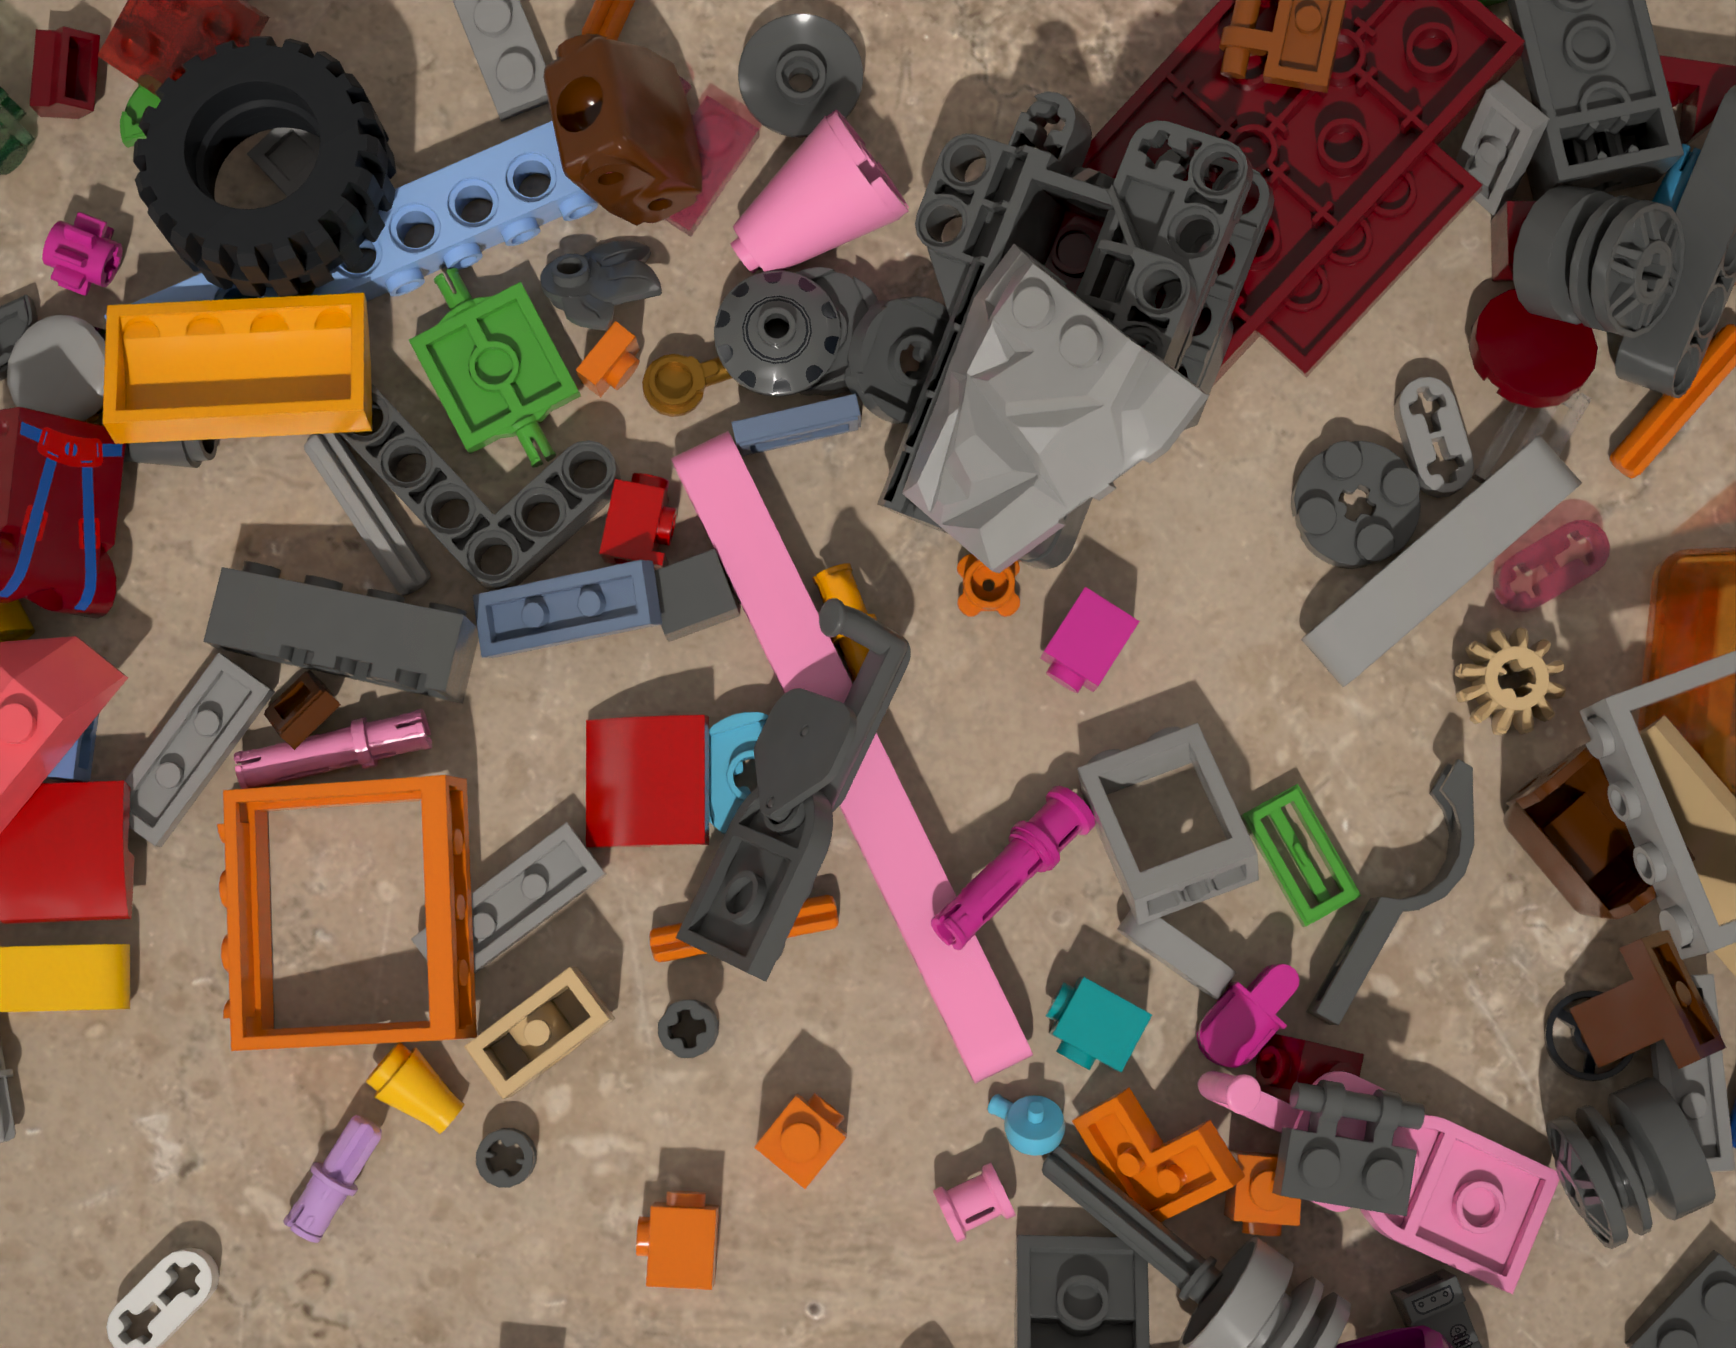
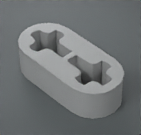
M1433 377L1418 378L1410 382L1397 396L1394 404L1395 421L1410 470L1419 479L1420 490L1436 498L1449 497L1461 490L1471 479L1474 470L1473 455L1455 397L1450 387L1443 381ZM1423 392L1426 401L1437 400L1440 409L1431 416L1434 429L1432 433H1429L1425 417L1422 414L1412 415L1409 407L1418 399V393ZM1434 442H1438L1441 455L1445 461L1455 460L1458 465V469L1449 475L1450 483H1445L1441 474L1430 475L1427 466L1436 460Z
M1130 910L1117 928L1131 942L1216 1000L1219 999L1236 974L1234 970L1161 918L1138 926Z

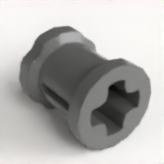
M680 1000L671 1004L667 1008L665 1015L658 1022V1036L662 1046L680 1058H694L706 1053L715 1044L719 1035V1021L715 1012L706 1003L698 1000ZM690 1010L694 1020L704 1019L706 1032L696 1036L697 1046L688 1047L685 1038H674L672 1034V1025H676L682 1020L681 1011Z

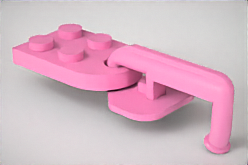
M1209 1071L1201 1075L1197 1085L1203 1097L1281 1134L1283 1127L1308 1131L1310 1111L1293 1109L1290 1104L1262 1092L1258 1081L1250 1075L1233 1076ZM1343 1071L1326 1073L1312 1084L1317 1085L1320 1080L1340 1082L1347 1091L1373 1095L1376 1090H1385L1356 1075ZM1425 1114L1423 1125L1419 1130L1398 1127L1394 1131L1392 1145L1417 1150L1407 1217L1360 1209L1365 1219L1385 1237L1495 1288L1513 1294L1560 1180L1557 1171L1444 1118ZM1341 1117L1337 1124L1336 1136L1364 1140L1367 1121ZM1311 1201L1335 1212H1342L1351 1208Z

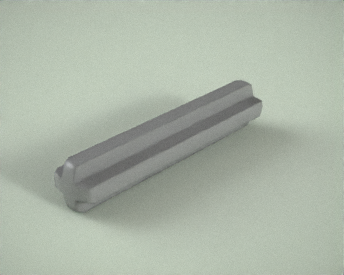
M339 433L311 435L304 444L305 452L398 593L405 596L422 588L431 578L430 571Z

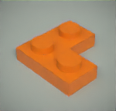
M1130 1087L1085 1110L1072 1120L1105 1176L1160 1222L1234 1187L1245 1177L1211 1120L1163 1143Z

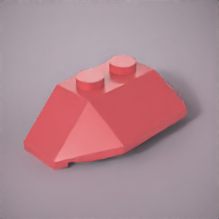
M76 636L0 642V834L129 678Z

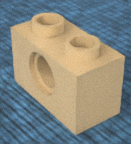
M569 967L464 1047L501 1098L506 1099L515 1095L616 1018L579 968Z

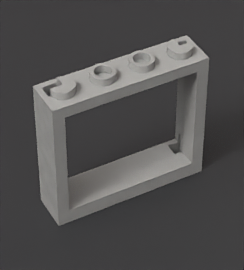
M1736 651L1604 698L1579 711L1591 739L1590 742L1585 744L1589 752L1599 759L1609 782L1608 799L1615 815L1625 822L1635 846L1633 859L1636 869L1641 878L1647 884L1653 885L1655 889L1656 899L1661 909L1659 915L1662 931H1670L1681 960L1710 953L1736 943V919L1718 925L1631 712L1736 674Z

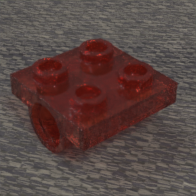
M128 0L97 56L157 96L155 92L168 77L176 81L186 72L182 64L197 54L201 60L217 54L215 45L234 40L238 47L249 46V38L260 36L270 17L245 0Z

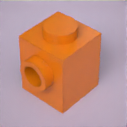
M797 1093L756 1143L754 1148L801 1187L806 1189L847 1138V1133L838 1127L845 1117L818 1094L814 1093L806 1101Z
M1229 1150L1245 1177L1234 1187L1226 1190L1224 1215L1233 1221L1242 1222V1233L1251 1235L1281 1236L1282 1225L1300 1226L1301 1199L1272 1193L1278 1154Z
M667 1191L666 1202H654L652 1204L650 1217L639 1216L636 1256L648 1257L647 1287L712 1290L716 1274L719 1205L705 1204L706 1193Z

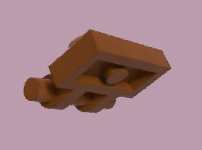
M1235 0L1231 24L1223 28L1219 48L1224 51L1220 74L1232 79H1245L1249 57L1255 55L1267 57L1263 74L1265 83L1328 93L1347 0H1276L1279 3L1273 32L1256 29L1262 0Z

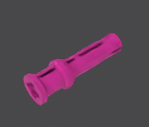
M1054 786L1046 795V804L1028 822L1018 821L1012 827L1008 837L1009 844L967 884L952 902L947 904L931 919V926L938 937L948 946L952 944L954 949L961 950L975 933L1037 872L1042 873L1052 870L1060 861L1059 853L1078 834L1087 835L1096 825L1095 817L1084 800L1066 787Z

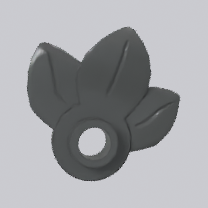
M629 240L604 243L596 246L584 255H562L546 265L540 275L543 293L556 308L564 311L566 319L580 327L595 330L609 329L614 318L615 305L662 294L661 283L650 266L645 264L651 255L650 247L640 242Z

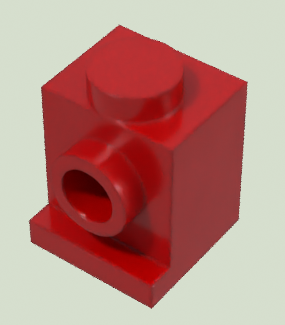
M633 473L631 482L619 479L614 480L599 552L605 563L618 565L637 560L653 561L654 571L668 566L669 561L665 553L658 551L660 544L670 546L677 518V508L668 507L669 497L667 492L669 480L643 473Z

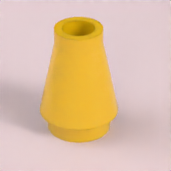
M398 1042L385 1055L365 1081L377 1091L374 1098L425 1123L438 1134H441L451 1124L465 1105L451 1092L417 1047L409 1050L401 1042Z

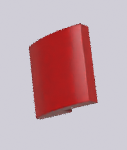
M668 715L586 720V847L620 848L709 845V716Z
M124 780L42 783L0 834V922L10 924L132 919L135 856L128 850L131 787Z

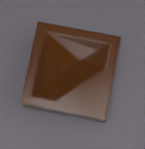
M309 669L265 710L264 715L278 735L295 750L341 704L328 687Z

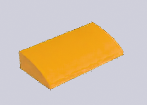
M364 293L107 305L102 423L115 444L372 431L371 358L366 296Z

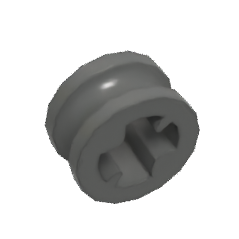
M502 1128L488 1134L480 1142L476 1152V1166L479 1174L487 1183L498 1188H510L522 1183L532 1174L537 1163V1150L533 1140L525 1132L516 1128ZM498 1140H501L506 1147L515 1144L521 1147L524 1158L516 1160V1163L522 1165L521 1170L517 1174L512 1175L507 1168L497 1172L492 1168L490 1158L497 1156V1153L491 1151V1148Z

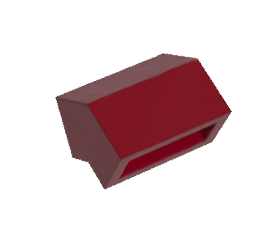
M65 26L57 30L36 29L30 107L40 117L80 119L94 111L100 35Z

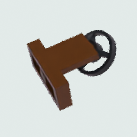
M1668 930L1648 935L1619 948L1634 979L1606 992L1586 990L1565 997L1551 1010L1544 1029L1545 1046L1554 1064L1570 1077L1590 1082L1613 1077L1629 1064L1636 1051L1662 1039L1665 1040L1678 1069L1726 1048L1683 960L1679 956ZM1591 998L1570 1008L1571 1013L1562 1009L1568 1003L1577 999ZM1556 1018L1572 1029L1571 1039L1573 1045L1584 1054L1583 1073L1568 1066L1555 1049L1553 1025ZM1623 1057L1620 1063L1613 1069L1605 1073L1594 1074L1596 1065L1600 1068Z

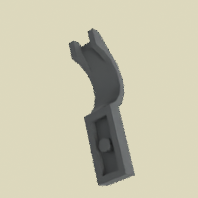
M1457 759L1453 765L1447 763L1429 793L1442 809L1449 832L1446 860L1436 878L1413 896L1402 899L1387 897L1369 899L1306 1012L1329 1025H1339L1402 912L1420 910L1446 897L1465 875L1474 848L1473 767Z

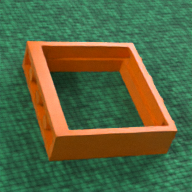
M436 775L223 790L224 824H217L219 837L225 843V870L220 876L219 893L222 904L227 908V935H225L222 941L221 958L224 969L229 973V1000H227L224 1007L223 1019L230 1018L231 1051L456 1040L477 1037L466 778ZM421 801L430 1021L274 1029L267 811Z

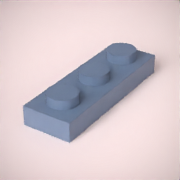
M637 560L473 595L482 658H497L662 625L653 561Z

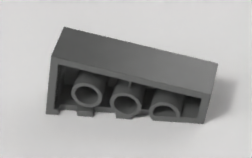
M250 561L243 562L241 571L222 567L203 642L224 651L463 704L479 639L477 627L466 617L467 611L439 603H429V608L404 603L405 597L376 589H368L366 595L342 591L343 583L313 575H306L304 583L281 579L282 570Z

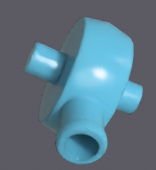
M995 1094L989 1102L988 1113L1005 1120L1004 1128L1007 1139L1019 1152L1038 1156L1047 1154L1059 1146L1064 1136L1066 1125L1062 1110L1054 1101L1043 1096L1033 1095L1020 1098L1013 1103L1003 1098L1002 1095Z

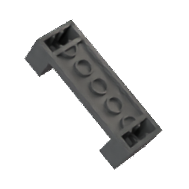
M1507 0L1514 31L1525 40L1521 59L1532 104L1550 118L1526 168L1533 200H1539L1549 189L1563 184L1607 193L1657 182L1684 155L1646 0Z

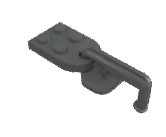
M837 598L827 600L821 607L819 626L822 633L827 637H836L839 634L846 636L869 649L845 702L842 703L805 689L796 688L785 693L776 702L754 747L758 787L747 796L735 813L676 936L677 939L765 982L775 962L784 951L785 941L803 903L812 892L814 880L830 846L833 831V812L844 801L911 657L909 643L902 635L862 611L844 605Z

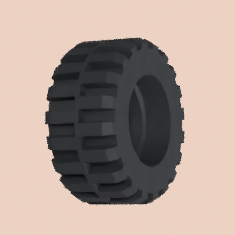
M253 36L249 38V46L238 47L234 40L215 45L217 54L201 60L197 54L182 64L186 72L176 81L168 77L155 92L161 100L157 108L151 106L145 108L138 126L147 138L137 139L134 143L133 162L140 171L135 178L139 197L148 207V215L179 257L194 272L201 271L208 282L224 290L232 288L233 284H235L242 295L260 298L266 294V287H273L279 297L299 294V284L311 280L316 288H319L334 280L330 271L340 264L344 263L351 269L363 258L364 255L359 246L365 239L375 242L385 227L379 215V210L387 212L392 208L396 191L390 181L396 174L394 154L387 143L389 137L358 80L353 74L345 73L340 61L327 52L321 51L314 55L308 43L291 38L284 41L283 47H277L272 36ZM274 128H296L320 137L319 154L312 172L305 182L290 196L275 204L256 209H238L215 201V183L218 172L231 151L245 139L259 132Z

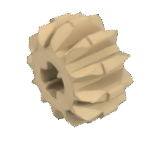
M1519 627L1515 629L1509 638V642L1500 628L1489 631L1486 640L1487 647L1482 643L1474 641L1465 649L1468 657L1474 664H1460L1455 668V675L1457 677L1472 682V687H1467L1456 693L1457 701L1461 703L1476 699L1479 705L1471 712L1469 717L1470 721L1474 724L1481 723L1490 714H1493L1491 727L1495 735L1501 736L1506 734L1511 726V722L1521 735L1532 732L1534 730L1533 716L1543 722L1549 721L1555 716L1553 707L1546 699H1559L1565 696V687L1549 681V676L1564 670V663L1561 660H1555L1545 664L1542 657L1549 651L1551 646L1550 641L1547 639L1538 641L1528 649L1529 635L1526 628ZM1506 673L1508 675L1519 674L1522 686L1514 690L1512 688L1501 689L1498 677Z

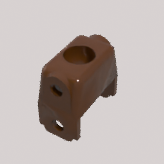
M598 34L578 35L561 43L555 51L556 60L550 62L545 67L543 78L561 166L565 176L609 213L636 226L644 222L656 223L693 205L697 201L696 195L702 193L701 162L693 120L674 63L646 47L609 39ZM666 198V199H663V200H660V201H654V200H657V199Z
M1586 744L1573 750L1562 761L1539 773L1507 800L1506 804L1509 809L1504 815V825L1575 911L1584 916L1617 920L1636 913L1643 906L1654 900L1657 894L1653 885L1647 884L1636 869L1633 859L1635 846L1625 822L1621 821L1611 808L1608 799L1609 782L1599 759L1595 758L1589 752ZM1686 845L1687 850H1688V852H1689V854H1690V857H1691V859H1692V862H1693V861L1695 860V857L1693 856L1692 852L1690 851V849H1689L1688 846Z

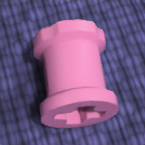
M991 1162L982 1166V1174L949 1190L943 1187L933 1190L957 1243L966 1239L967 1231L1000 1215L1006 1219L1016 1216Z

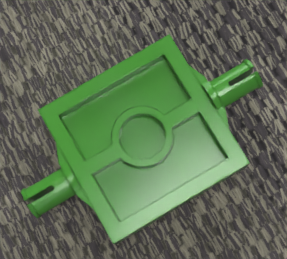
M458 268L446 270L457 291L456 294L452 292L443 273H440L434 278V283L437 284L450 312L436 326L409 339V342L469 454H472L500 438L517 436L533 468L543 465L533 445L534 441L537 442L546 461L549 462L556 456V453L550 446L539 423L543 422L550 412L581 397V394L522 283L519 282L494 296L473 299L459 274Z

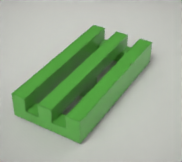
M1298 784L1240 815L1302 927L1314 923L1361 896ZM1291 803L1338 886L1340 893L1333 897L1330 896L1281 809L1283 806ZM1268 815L1318 902V905L1310 908L1261 822L1260 819Z

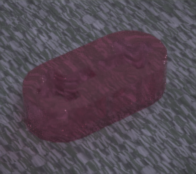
M1575 520L1566 523L1511 556L1497 568L1493 577V590L1496 598L1504 607L1514 612H1527L1545 604L1595 574L1605 565L1610 552V543L1606 533L1597 524L1588 520ZM1570 534L1576 542L1582 541L1585 538L1590 542L1592 549L1585 554L1586 561L1588 562L1587 566L1580 559H1575L1563 567L1559 566L1554 557L1569 548L1570 541L1567 535ZM1542 565L1548 576L1532 586L1534 598H1531L1526 591L1519 592L1518 594L1512 591L1510 583L1517 578L1514 567L1517 566L1524 574Z

